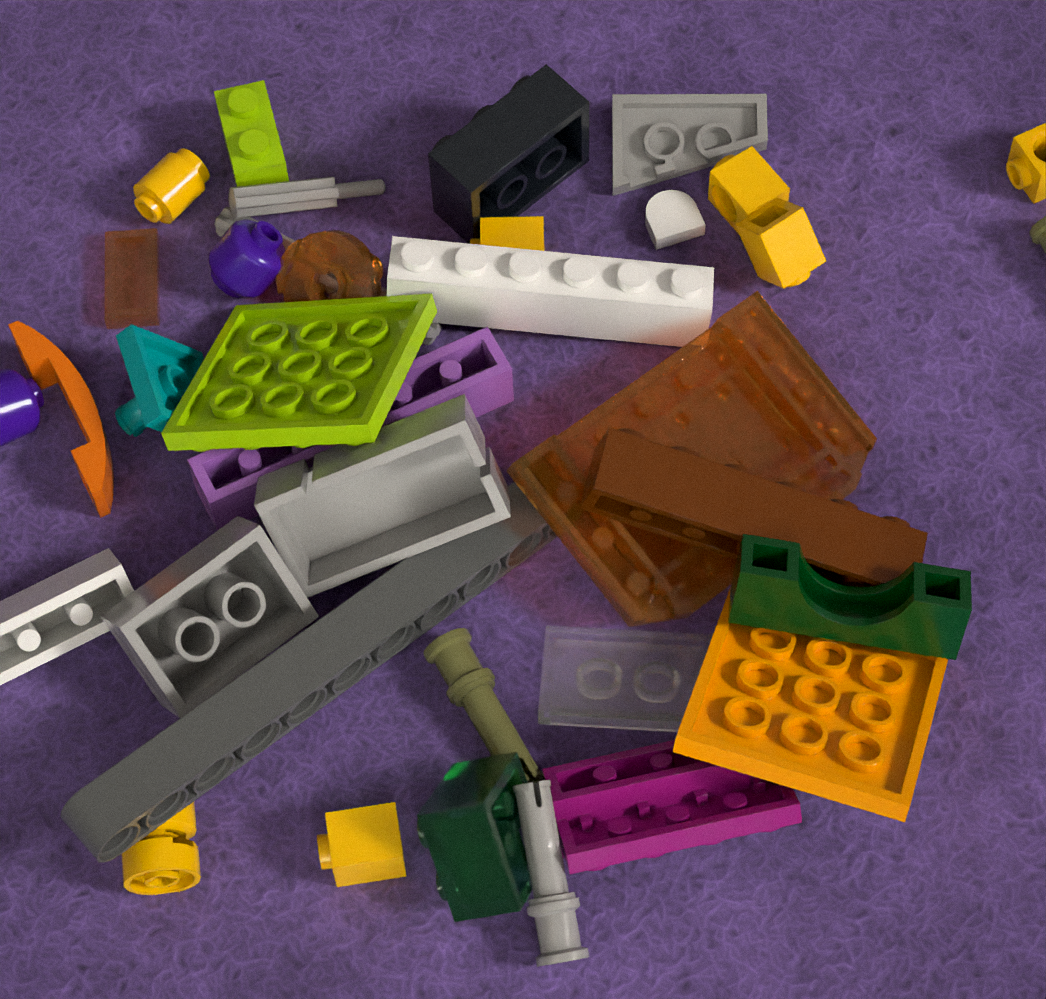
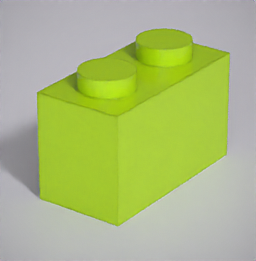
M262 80L214 91L220 124L236 187L289 181L286 161L265 81Z

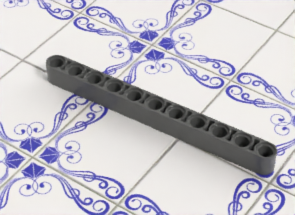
M539 465L531 469L508 486L510 518L401 561L81 788L64 805L61 810V819L99 863L115 859L553 541L578 519L583 510L579 508L581 499L547 466Z

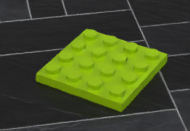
M432 293L236 305L161 432L168 451L193 450L195 452H205L211 449L243 448L245 450H255L262 447L294 446L297 448H307L313 445L346 444L348 446H359L365 443H374L437 313Z

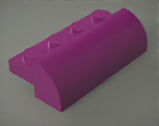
M675 740L542 769L543 779L551 781L550 790L562 857L565 858L569 874L598 871L610 865L642 858H656L673 851L700 845H715L723 840L758 832H773L781 827L802 823L800 802L793 788L674 753Z

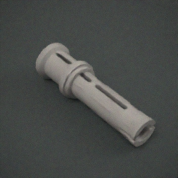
M550 780L513 786L534 899L528 900L529 906L526 908L528 916L535 919L541 953L535 957L537 967L590 957L588 948L581 946L575 912L580 907L579 897L576 898L575 892L569 893L550 790Z

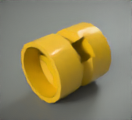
M194 802L122 853L123 887L127 891L140 895H158L184 891L199 883L201 878L199 850L197 844L189 840L195 836L197 830Z

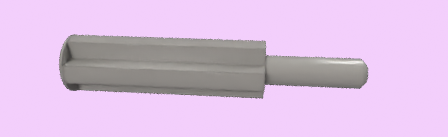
M331 176L230 187L228 202L232 217L237 219L337 207V199L381 195L385 192L386 186L382 179L335 184V178Z

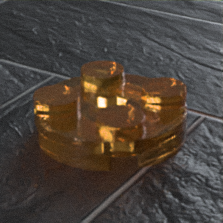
M327 230L310 233L289 245L281 257V269L276 275L278 294L283 293L285 302L380 297L381 295L380 280L383 276V265L380 259L370 253L362 241L347 232ZM332 272L338 282V291L331 293L327 297L324 294L325 285L319 281L321 274L327 275Z

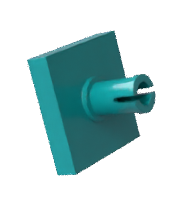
M131 324L117 334L116 339L135 397L126 404L119 406L115 411V416L120 427L128 435L133 434L134 437H137L147 427L160 432L163 431L201 366L204 356L201 351Z

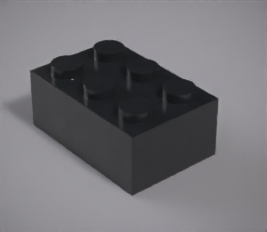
M547 64L531 76L526 75L520 78L513 85L509 93L493 105L482 107L473 116L471 122L455 134L446 135L435 144L432 151L428 153L433 212L468 244H470V239H480V218L518 217L589 162V101Z

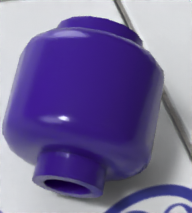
M248 219L235 221L209 253L211 277L218 288L235 298L261 296L288 263L287 251L282 243L283 238L280 232L273 225L265 221L256 222Z
M10 368L0 370V447L34 432L40 422V408L44 406L43 394L37 383L32 378L25 379L19 372Z

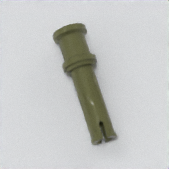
M457 628L432 641L424 650L423 655L428 663L435 664L449 688L446 692L449 701L457 707L464 708L507 782L509 791L513 796H516L513 792V786L543 781V773L539 770L494 693L495 676L491 669L483 668L469 644L472 636L468 629Z

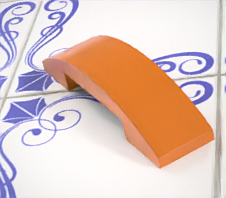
M20 321L8 324L20 357L30 377L37 383L40 390L58 383L87 441L86 444L70 450L79 476L100 518L110 514L114 496L113 461L107 436L89 388L72 362L49 339Z

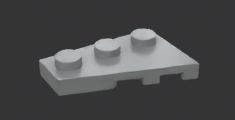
M612 94L613 196L714 166L725 156L731 154L736 156L751 146L757 152L766 150L768 142L767 94Z

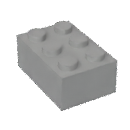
M240 516L235 517L101 615V618L159 703L179 718H182L234 681L319 617L262 527Z

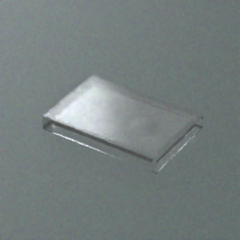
M546 625L538 724L678 732L713 635Z

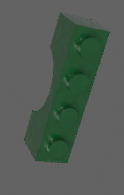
M743 534L731 581L728 623L956 660L972 612L971 571L913 562L901 575L886 583L869 587L845 586L829 581L816 573L804 558L800 543Z

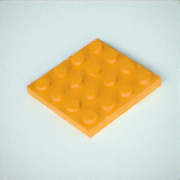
M729 589L678 729L673 752L905 822L948 659L728 623Z

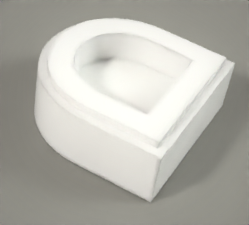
M678 190L659 192L649 200L646 206L645 224L656 250L705 235L706 225L695 201L684 192Z

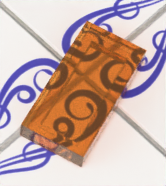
M157 228L105 232L104 321L107 329L127 328L131 324L138 327L160 326L159 234Z

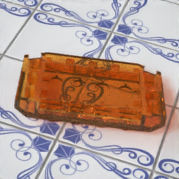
M756 291L719 317L712 327L557 436L553 434L516 460L506 472L628 627L689 618L731 586L736 559L579 508L594 448L609 427L617 430L627 428L639 431L648 440L668 447L683 446L693 449L700 454L701 458L722 465H742L750 469L755 476L773 482H793L802 486L807 493L828 500H844L856 490L862 476L861 470L868 453L873 449L877 438L761 294Z

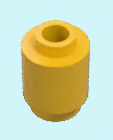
M181 148L176 153H168L134 185L135 207L150 222L157 223L160 220L164 224H171L205 191L204 183L210 178L207 167L197 155L188 149Z

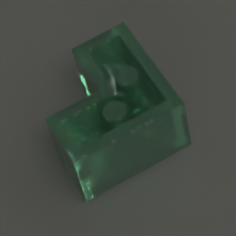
M517 752L453 763L417 814L419 840L423 847L430 851L436 868L438 893L442 900L448 902L454 922L519 912L532 892L526 851L519 833L521 823L516 795L513 792V786L527 783Z

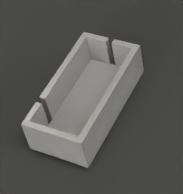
M465 394L381 427L374 443H365L359 446L339 444L315 454L314 464L311 468L308 467L305 459H302L258 477L254 506L280 557L307 598L511 517L509 487L490 447L485 448V436Z

